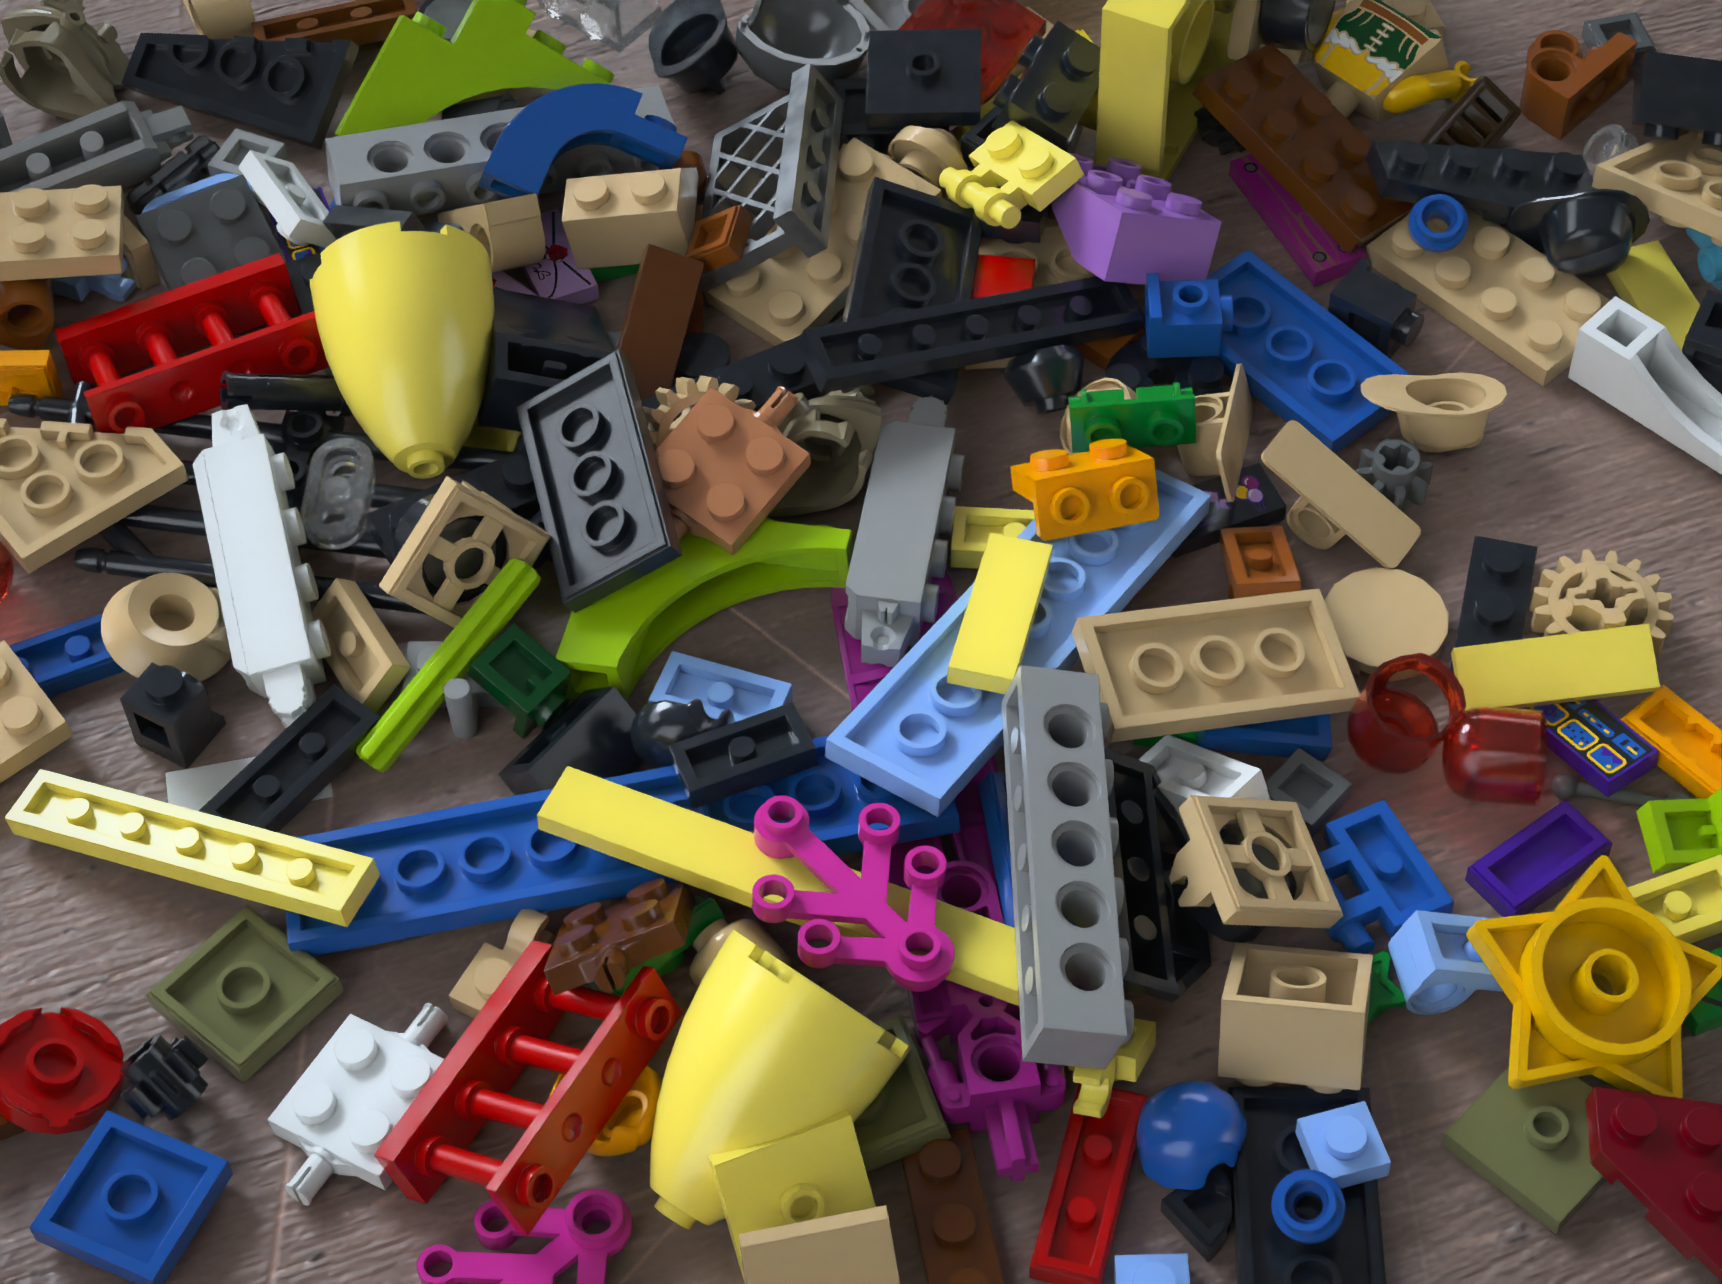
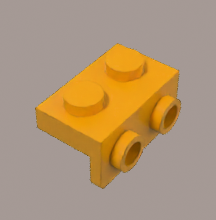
M1124 439L1098 440L1089 444V452L1068 455L1066 450H1043L1031 454L1029 463L1010 466L1013 491L1033 502L1036 534L1044 541L1154 521L1158 519L1160 514L1154 458L1128 445Z

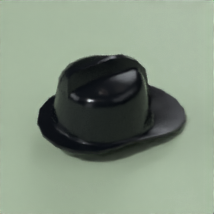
M675 0L663 10L649 34V51L654 71L659 78H669L683 91L688 93H696L710 88L719 95L726 91L724 76L735 64L739 53L736 41L727 25V17L721 0Z
M1597 189L1574 195L1540 198L1524 202L1512 210L1508 219L1510 233L1538 252L1545 253L1548 262L1558 271L1581 277H1596L1617 270L1626 261L1632 243L1645 233L1650 218L1647 206L1637 196L1622 190Z

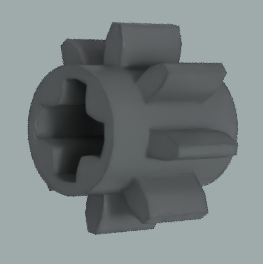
M1388 438L1380 443L1374 451L1365 448L1361 451L1359 469L1356 472L1402 512L1406 511L1412 502L1423 506L1426 501L1428 485H1430L1433 463L1427 461L1420 462V455L1417 450L1418 445Z

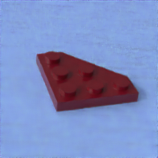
M1594 1087L1585 1100L1590 1164L1611 1185L1619 1180L1649 1210L1644 1216L1647 1221L1687 1260L1694 1255L1722 1282V1104Z

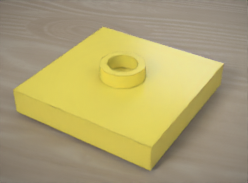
M847 1109L817 1124L776 1140L738 1150L707 1155L743 1280L744 1274L739 1234L876 1207L853 1121Z

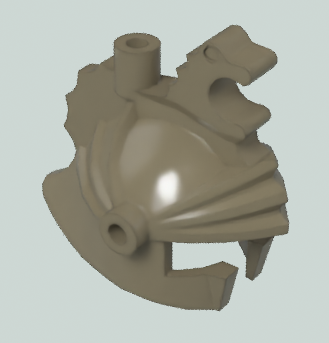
M41 0L39 5L26 6L9 12V16L1 20L4 34L9 43L8 51L14 53L25 73L22 77L19 76L14 64V56L5 51L0 61V76L4 84L18 98L39 110L72 121L118 103L114 90L124 89L125 87L121 82L128 67L127 62L129 58L121 50L120 44L115 41L118 34L114 26L102 22L94 28L86 22L85 15L83 14L85 9L82 6L83 0Z
M872 384L832 391L824 397L807 400L801 392L794 394L799 403L780 423L778 429L782 435L810 453L811 465L768 516L802 515L839 507L853 499L864 487L865 473L874 460L873 453L877 446L882 420L880 405L866 398L876 391Z

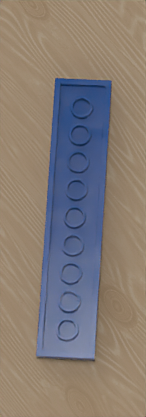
M829 736L812 739L816 747L819 765L692 809L673 766L605 778V780L754 833V817L761 805L775 796L792 797L806 809L809 815V830L835 855L863 851L864 845L858 837L859 815L866 806L873 803L888 804L899 813L900 831L896 844L961 832L955 799L939 817H936L825 758L826 739ZM547 789L297 837L374 858L380 877L348 927L286 910L287 941L290 951H306L313 957L516 918L521 909H534L542 913L625 897L633 888L653 879L663 878L666 885L677 880L539 830L537 814L553 790ZM778 820V821H775V822H777V823H787V822H789V821ZM883 823L869 825L874 830L889 828V826Z

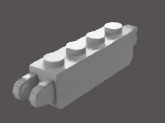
M118 102L0 149V193L18 192L26 188L42 190L70 189L89 184L102 187L121 185L123 190L147 180L152 173L161 167L162 161L172 156L171 149L194 139L193 127L182 105L152 114L150 109L139 112L135 102Z
M932 395L924 398L918 397L917 401H913L908 422L894 421L880 429L846 581L848 607L845 616V630L854 639L861 640V663L871 665L883 664L887 667H895L904 657L907 647H914L920 640L923 622L935 623L939 600V585L931 584L932 577H944L948 541L940 540L941 533L952 534L957 498L948 495L949 490L959 492L961 490L965 455L954 454L955 428L945 427L947 405L944 404V400L941 401L932 397Z

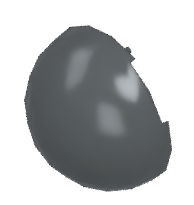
M756 0L751 16L744 14L738 23L735 38L738 53L754 75L777 89L790 91L792 72L809 63L818 70L832 88L834 87V79H847L861 66L868 52L869 31L874 30H870L865 17L848 0Z

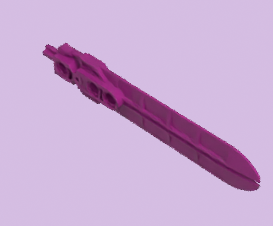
M946 569L943 578L932 577L931 584L939 585V600L935 623L958 600L952 580ZM831 588L832 614L853 711L894 667H887L883 664L871 665L861 663V640L854 639L845 630V616L848 607L846 588ZM923 622L920 639L935 623ZM993 755L955 798L961 832L899 843L892 846L889 882L912 890L904 881V862L907 853L918 846H931L944 854L941 837L950 835L955 861L946 863L945 882L937 890V900L956 907H966L961 909L1005 924L978 790L979 783L988 771L998 773L995 756ZM929 866L915 868L917 872L922 874H930L935 871V869ZM946 979L928 991L915 992L907 990L918 1045L924 1048L931 1066L926 1074L945 1122L950 1124L967 1122L970 1133L988 1130L998 1177L1010 1176L1011 1182L1025 1180V1173L1037 1172L1040 1168L1030 1124L1039 1123V1112L1054 1110L1063 1105L1066 1087L1064 1065L1023 1061L1020 1009L1017 1005ZM949 1035L951 1044L958 1043L957 1074L951 1062L943 1061L936 1043ZM1004 1077L1009 1080L1004 1082H994L992 1080H989L988 1078Z

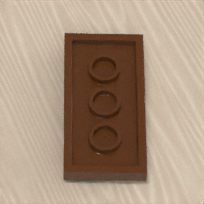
M1272 43L1202 78L1192 93L1348 254L1375 240L1408 215L1415 204L1380 195L1366 160L1367 153L1371 147L1368 137L1358 131L1332 104L1330 99L1321 93L1293 65L1292 61Z

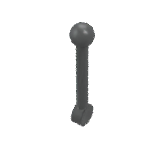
M1559 774L1551 783L1552 792L1561 799H1569L1574 795L1638 806H1643L1648 801L1690 799L1687 794L1681 791H1673L1666 797L1622 789L1610 797H1606L1592 784L1577 782L1569 774Z

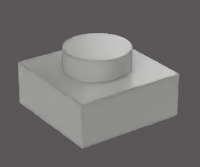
M236 128L208 163L210 177L223 173L242 175L238 167L249 150L287 161L288 156L285 143Z

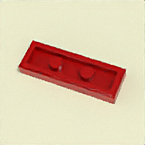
M1078 1083L1073 1105L1079 1097L1081 1083ZM1112 1087L1110 1102L1102 1118L1073 1113L1072 1106L1031 1259L1029 1278L1053 1284H1103L1137 1149L1136 1133L1139 1115L1143 1105L1148 1100V1095Z

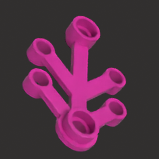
M775 796L759 807L754 817V840L758 849L765 855L777 859L795 856L832 892L794 890L793 884L787 878L775 874L761 877L753 886L752 909L760 920L767 923H779L787 918L810 920L803 924L798 932L797 952L804 964L813 968H825L833 963L885 967L899 986L915 992H923L935 988L950 974L953 968L955 956L953 943L946 933L935 927L937 890L943 886L946 875V858L940 850L931 846H918L910 850L905 857L904 881L912 889L907 922L887 904L891 847L898 841L900 831V816L894 807L885 803H873L866 806L860 812L858 837L864 845L861 878L809 830V815L797 800L789 796ZM785 820V821H789V822H787V823H777V822H775V821ZM883 823L889 826V828L874 830L869 825ZM929 866L935 869V871L930 874H922L917 872L915 868ZM768 895H779L784 900L778 903H769L764 901L763 898ZM832 922L865 924L879 938L841 936L839 929ZM814 939H822L829 942L830 945L824 948H814L808 943ZM924 951L929 954L924 956L913 955L910 952Z
M588 1189L576 1195L565 1209L547 1208L531 1233L527 1236L518 1233L510 1222L506 1228L499 1232H490L484 1229L485 1225L494 1218L507 1219L494 1200L482 1204L474 1215V1227L477 1238L484 1247L491 1250H502L512 1245L518 1236L550 1238L554 1240L537 1254L457 1252L448 1245L436 1244L426 1248L420 1254L416 1267L421 1284H554L555 1278L578 1260L577 1284H605L608 1258L624 1249L631 1238L633 1231L631 1211L626 1202L618 1195L604 1189ZM596 1221H603L610 1225L608 1230L600 1234H587L585 1232L587 1226ZM447 1262L452 1265L449 1273L442 1277H432L427 1274L429 1269L436 1263Z

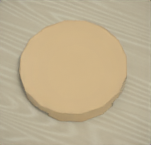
M1375 567L1353 572L1335 583L1324 600L1350 670L1354 674L1360 676L1361 670L1368 674H1377L1376 680L1390 682L1412 678L1433 666L1442 653V648L1448 635L1449 613L1440 594L1419 577L1398 569Z

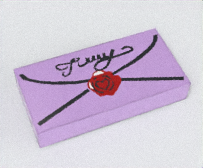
M558 208L541 213L546 244L543 260L537 264L520 267L533 293L540 297L578 304L599 299L598 284L590 269L577 268Z

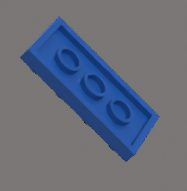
M1247 249L1207 276L1206 279H1218L1219 294L1231 295L1233 302L1232 331H1222L1220 356L1214 357L1222 362L1224 373L1232 379L1236 364L1242 363L1250 394L1285 422L1291 420L1299 422L1336 454L1394 412L1371 403L1362 395L1360 385L1365 379L1377 375L1410 374Z

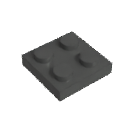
M243 174L136 216L137 227L149 242L155 264L169 291L280 253L285 263L287 262Z

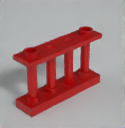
M280 253L54 330L74 385L77 382L85 381L97 384L98 386L83 393L97 432L125 434L127 426L152 428L154 430L221 406L219 386L227 387L226 384L220 382L224 371H230L231 373L309 375L330 367L318 332L315 312L313 311L293 319L290 317V315L299 313L300 310L286 264ZM264 324L268 325L267 328L258 330L256 332L238 337L236 339L234 337V335L242 333L244 331L262 326ZM210 343L212 345V347L181 357L179 359L177 357V355L202 347L204 345ZM153 363L155 367L124 378L120 377L124 373Z
M532 940L374 1154V1157L405 1197L427 1204L448 1175L485 1186V1190L515 1230L520 1234L528 1236L683 1014L655 969L643 966L622 996L582 986L554 995L544 973V968L553 945ZM565 1012L603 1021L584 1050L545 1040ZM527 1065L565 1075L544 1105L506 1095ZM487 1120L526 1130L505 1161L466 1150Z

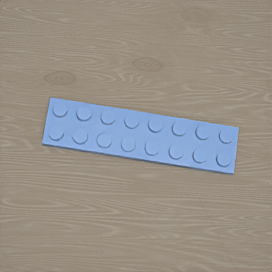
M1155 469L1160 514L1158 519L1154 521L1044 541L1036 534L1034 518L1017 538L1053 545L1050 567L1021 665L1068 671L1080 658L1072 635L1077 617L1121 612L1208 514L1211 495ZM974 583L826 739L825 758L936 817L940 816L1004 744L1001 701L1005 695L947 683L948 665Z

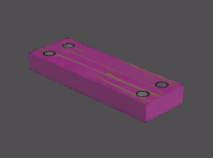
M1251 154L1230 161L1229 176L1314 287L1347 275L1362 257L1366 259V253L1362 248L1348 254Z

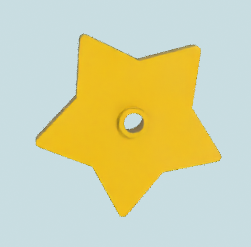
M1601 855L1595 860L1554 911L1482 919L1476 921L1468 929L1466 936L1513 1005L1508 1084L1512 1089L1591 1074L1620 1090L1683 1098L1681 1025L1686 1015L1722 977V958L1676 938L1657 917L1638 906L1607 856Z

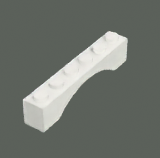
M1615 296L1579 328L1568 378L1722 475V394L1705 380L1692 365L1665 326Z

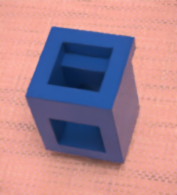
M1146 273L1144 321L1148 358L1220 356L1222 331H1232L1233 302L1231 295L1219 294L1218 279L1159 281L1158 273Z

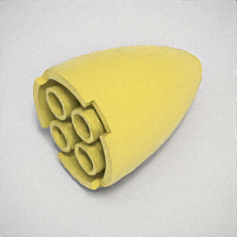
M400 221L365 227L339 238L320 253L322 263L317 268L313 278L309 279L318 332L337 386L356 421L373 444L399 470L419 479L432 478L440 475L445 468L454 462L469 437L482 404L489 368L492 325L495 314L490 258L487 250L479 240L469 233L449 225H445L440 230V233L401 231Z
M732 930L697 989L682 1021L667 1062L656 1106L650 1151V1187L660 1195L654 1207L663 1215L688 1230L691 1229L696 1220L710 1226L725 1219L707 1155L738 1150L779 1139L828 1119L844 1109L848 1110L854 1124L879 1095L912 1047L737 931Z

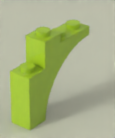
M473 0L450 42L442 38L447 29L445 26L417 11L412 20L405 15H399L335 134L345 136L424 123L443 109L464 99L486 92L524 87L558 90L579 84H611L615 74L588 58L585 59L582 66L563 56L567 46L541 30H537L533 38L527 35L526 32L536 16L535 12L525 7L528 0Z
M765 518L734 555H731L709 539L686 533L679 542L682 556L577 613L571 612L556 655V659L571 671L565 697L576 699L584 690L615 686L628 703L629 697L639 679L652 662L673 641L709 616L732 605L775 592L801 588H846L854 549L852 530L835 528L829 525L814 526L778 522Z

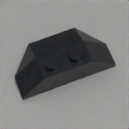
M1104 749L1105 759H1111L1114 765V782L1108 798L1110 817H1115L1119 825L1118 845L1113 856L1114 876L1121 877L1124 885L1123 905L1118 916L1119 937L1125 938L1129 946V961L1123 978V988L1168 1002H1174L1212 966L1207 931L1191 916L1186 907L1179 906L1178 899L1181 896L1179 884H1171L1169 880L1176 854L1189 842L1190 838L1175 807L1157 787L1162 782L1154 766Z

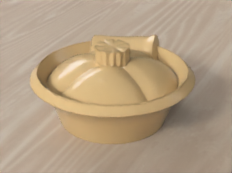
M159 573L123 587L110 599L102 614L101 635L108 653L121 668L137 678L153 662L159 666L169 665L176 667L201 682L216 674L226 665L228 660L232 659L218 589H208L203 583L193 577L179 573Z

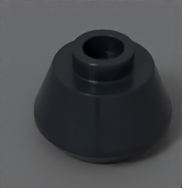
M1072 344L1035 350L1009 360L1004 377L1024 406L1036 405L1038 415L1064 410L1069 405L1068 397L1077 394L1081 390L1084 354Z

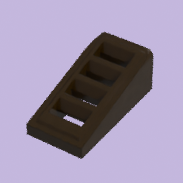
M1482 75L1455 98L1418 143L1449 146L1459 143L1468 147L1492 149L1521 115V110L1487 76ZM1460 116H1462L1480 135H1478ZM1445 132H1447L1457 143H1455Z

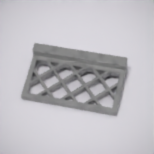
M811 63L792 72L789 95L714 135L701 219L740 204L753 218L756 215L758 216L751 224L741 259L702 274L698 289L702 293L795 245L808 258L828 247L844 100ZM741 144L732 155V148ZM781 155L780 159L775 163V165H774L773 167H771V166L774 164V162H775V161L779 158V156ZM762 178V180L760 181V183L754 188V186H755V185L759 182V180ZM776 192L775 196L770 200V202H769L768 204H766V203L768 202V200H769V199L773 196V194ZM776 223L777 231L765 236Z

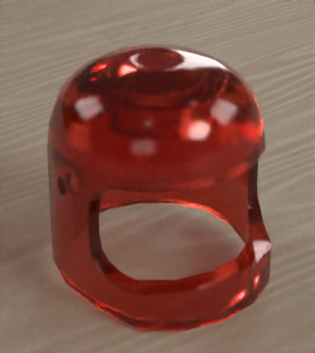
M1427 654L1403 655L1383 662L1369 676L1346 721L1348 741L1355 755L1368 767L1384 774L1400 775L1419 769L1435 754L1438 747L1466 708L1464 690L1455 674L1448 667ZM1404 670H1414L1428 676L1441 688L1448 700L1450 713L1448 722L1443 730L1439 732L1438 723L1430 708L1417 696L1400 688L1386 686L1393 674Z
M1471 707L1455 715L1449 723L1443 739L1442 769L1448 787L1457 796L1468 801L1537 807L1543 795L1547 764L1548 737L1544 711L1499 707Z

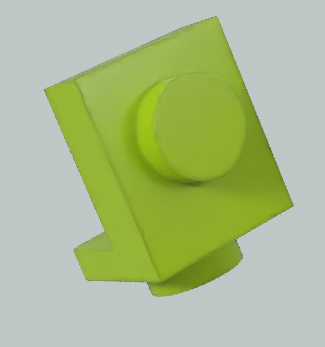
M1722 787L1708 798L1648 801L1636 811L1653 873L1673 872L1722 854Z

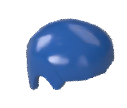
M1202 1081L1179 1082L1155 1093L1145 1102L1140 1111L1136 1133L1138 1158L1145 1175L1166 1188L1196 1190L1201 1189L1205 1185L1206 1177L1214 1166L1220 1163H1226L1229 1167L1235 1166L1238 1151L1241 1150L1247 1135V1122L1239 1102L1215 1084Z

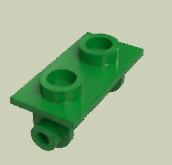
M1173 382V385L1136 388V399L1125 400L1124 389L1089 392L1085 389L1080 390V396L1068 397L1072 453L1089 452L1090 443L1104 439H1124L1128 445L1134 448L1196 443L1195 395L1193 394L1192 387L1180 388L1179 382Z

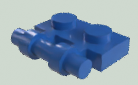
M1381 800L1326 824L1324 840L1330 848L1318 853L1343 913V916L1330 929L1324 928L1332 941L1342 942L1349 953L1368 954L1375 946L1373 939L1365 929V926L1378 920L1391 939L1416 910L1452 913L1454 900L1385 800ZM1348 874L1360 892V895L1349 900L1345 899L1334 882V879Z

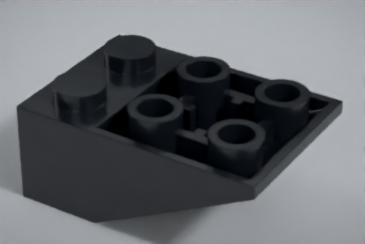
M493 288L495 314L492 325L489 368L484 396L478 412V425L522 432L516 407L613 353V349L596 307Z

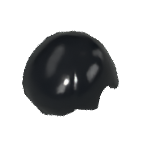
M694 699L688 704L667 700L648 703L644 705L633 719L630 731L631 743L640 759L652 769L673 766L668 745L734 723L735 718L729 709L722 711L717 719L710 718L706 714L700 699Z

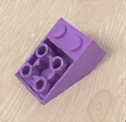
M1069 153L1077 159L1084 176L1050 203L1076 263L1107 282L1146 285V273H1158L1159 281L1203 280L1207 278L1222 222L1201 210L1202 202L1200 200L1171 192L1172 184L1170 182L1141 174L1142 166L1136 162L1112 157L1108 159L1107 165L1093 164L1094 161L1088 157Z

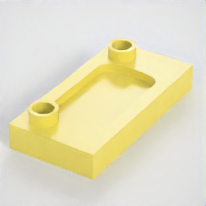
M1108 0L1102 8L1099 87L1078 121V125L1096 131L1095 164L1107 165L1109 158H1122L1140 164L1142 166L1141 174L1161 178L1166 181L1169 180L1198 132V118L1194 116V112L1204 106L1192 93L1202 78L1237 61L1228 58L1227 54L1236 0Z

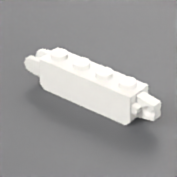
M246 404L211 414L213 447L202 450L192 465L233 667L243 676L251 691L264 698L268 697L270 700L268 703L272 707L271 710L274 714L278 715L284 728H287L316 701L313 684L326 681L321 658L331 656V650L322 621L320 619L313 621L309 602L317 600L319 595L309 563L301 564L297 546L306 544L307 540L298 509L296 507L289 509L286 491L295 488L288 458L284 452L275 454L265 435L261 434L255 417Z

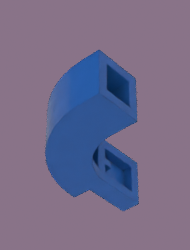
M601 83L568 86L539 97L522 109L507 124L490 154L478 186L506 198L534 193L538 196L550 166L567 151L585 145L613 147L664 170L673 169L682 154L688 137L677 133V127L664 118L655 115H646L645 118L635 115L643 93L626 87Z

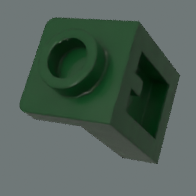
M515 623L470 663L468 676L516 716L513 731L522 739L538 725L544 730L569 704V700L565 696L571 671Z

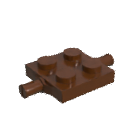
M663 878L653 879L633 888L625 897H620L618 904L603 909L601 903H592L567 915L563 920L565 924L560 926L544 968V973L554 995L594 981L598 988L604 992H614L615 985L618 990L622 988L631 968L651 958L684 946L696 903L689 885L680 881H674L666 885Z

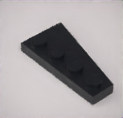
M140 33L121 84L137 93L179 106L182 105V107L321 150L360 47L352 40L333 39L332 43L311 42L307 38H285V41L258 40L252 36H234V39H210L207 35Z
M1373 140L1366 156L1367 163L1382 197L1416 204L1427 196L1443 194L1454 198L1463 206L1470 207L1474 212L1483 216V220L1506 225L1512 210L1524 202L1597 190L1592 187L1593 178L1582 155L1568 152L1548 153L1521 151L1515 148L1491 149L1468 147L1460 144L1449 146L1421 144L1412 141Z

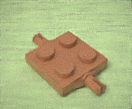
M778 386L771 397L756 412L739 406L710 387L656 449L655 455L679 542L686 533H690L694 536L709 539L731 555H734L811 465L810 453L782 435L778 429L780 423L799 403L792 392L788 391L786 394V388Z

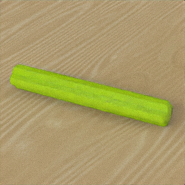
M517 558L508 561L358 745L356 753L360 759L378 772L384 773L388 771L444 702V685L451 679H462L469 671L470 663L492 643L539 585L541 577L529 564Z

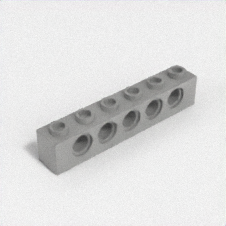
M659 85L632 89L643 93L635 115L645 118L646 115H655L674 124ZM525 107L326 138L328 179L336 205L410 211L414 215H421L508 199L482 188L478 184L499 136L507 124ZM605 145L580 146L567 151L550 166L538 195L564 191L567 179L655 171L659 170V167L613 147Z
M1020 665L1001 701L1022 1059L1025 1062L1106 1069L1122 1043L1126 1044L1129 1042L1134 1026L1133 1004L1129 1000H1124L1123 978L1129 961V946L1125 938L1119 937L1118 916L1120 915L1124 899V885L1121 877L1114 876L1113 856L1119 839V825L1115 817H1110L1108 803L1114 782V765L1111 759H1105L1104 739L1109 726V707L1106 702H1100L1098 674ZM1067 920L1074 922L1077 926L1072 925ZM1070 981L1079 984L1084 990L1075 987Z

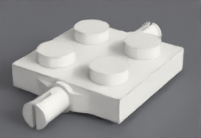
M426 1003L405 1033L385 1031L350 1014L267 1119L275 1135L302 1148L309 1157L292 1180L285 1186L286 1192L298 1202L301 1200L303 1205H310L313 1197L332 1173L357 1176L384 1191L388 1188L393 1180L374 1157V1154L444 1060L427 1049L444 1025L449 1022L448 1016L439 1007L435 1006L433 1008L432 1004Z

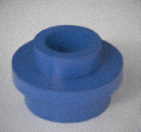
M1443 194L1430 195L1418 201L1412 208L1408 221V229L1413 241L1424 250L1436 253L1446 252L1457 247L1464 239L1468 228V216L1464 207L1454 198ZM1432 219H1441L1446 222L1448 229L1444 232L1436 233L1428 228L1427 222Z
M1312 1169L1298 1170L1283 1178L1273 1193L1271 1203L1272 1214L1278 1228L1288 1238L1303 1244L1320 1243L1332 1237L1342 1225L1346 1210L1345 1199L1338 1184L1327 1174ZM1306 1196H1314L1323 1203L1320 1215L1312 1220H1304L1298 1217L1295 1212L1298 1201Z

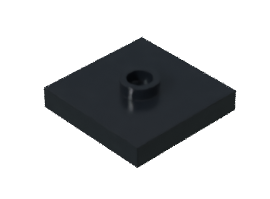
M981 29L869 31L866 93L867 128L974 126L980 121Z

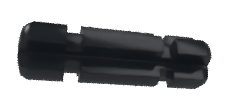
M205 135L194 139L184 148L187 151L186 154L183 151L178 152L147 178L148 185L145 182H141L127 194L126 199L130 205L129 209L134 215L142 214L144 207L156 197L199 181L202 178L201 171L204 174L209 172L207 165L219 151L220 147L215 141H211Z

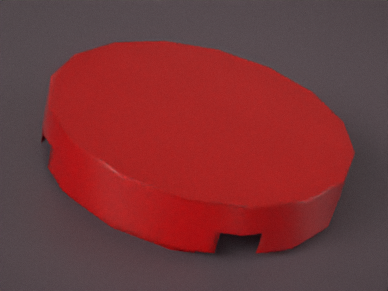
M61 1007L60 1013H42V1008L30 1009L3 1022L0 1025V1115L27 1131L53 1135L84 1130L98 1122L107 1110L110 1111L120 1098L124 1074L120 1069L124 1064V1053L119 1039L102 1021L77 1009Z

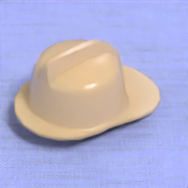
M1459 372L1432 376L1377 375L1365 379L1360 385L1362 395L1371 403L1396 412L1401 434L1410 444L1418 445V449L1424 452L1435 453L1478 445L1482 441L1487 428L1490 411L1501 406L1507 398L1505 385L1495 378L1474 373Z

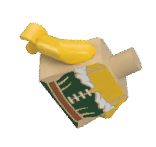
M1347 0L1344 8L1333 12L1323 40L1312 52L1320 85L1326 90L1324 94L1330 99L1332 104L1346 118L1354 110H1357L1376 123H1384L1395 114L1404 113L1433 101L1448 98L1454 101L1466 87L1477 79L1468 77L1471 66L1465 61H1459L1455 64L1453 70H1447L1449 64L1442 38L1381 0Z

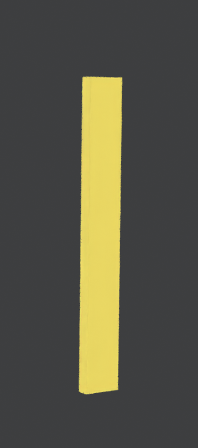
M569 766L566 767L537 814L539 830L751 908L753 886L758 879L766 875L775 874L787 878L793 884L794 890L832 893L795 856L777 859L762 853L755 844L754 833ZM851 869L858 877L861 878V872ZM888 882L887 904L907 922L911 890ZM768 895L763 900L769 903H778L783 901L784 898L779 895ZM937 900L935 927L947 934L953 943L955 951L953 968L945 979L1019 1006L1015 928ZM786 919V921H789L800 926L810 921L801 919ZM832 922L839 929L841 936L879 938L865 924ZM924 951L910 952L913 955L924 956L929 954Z

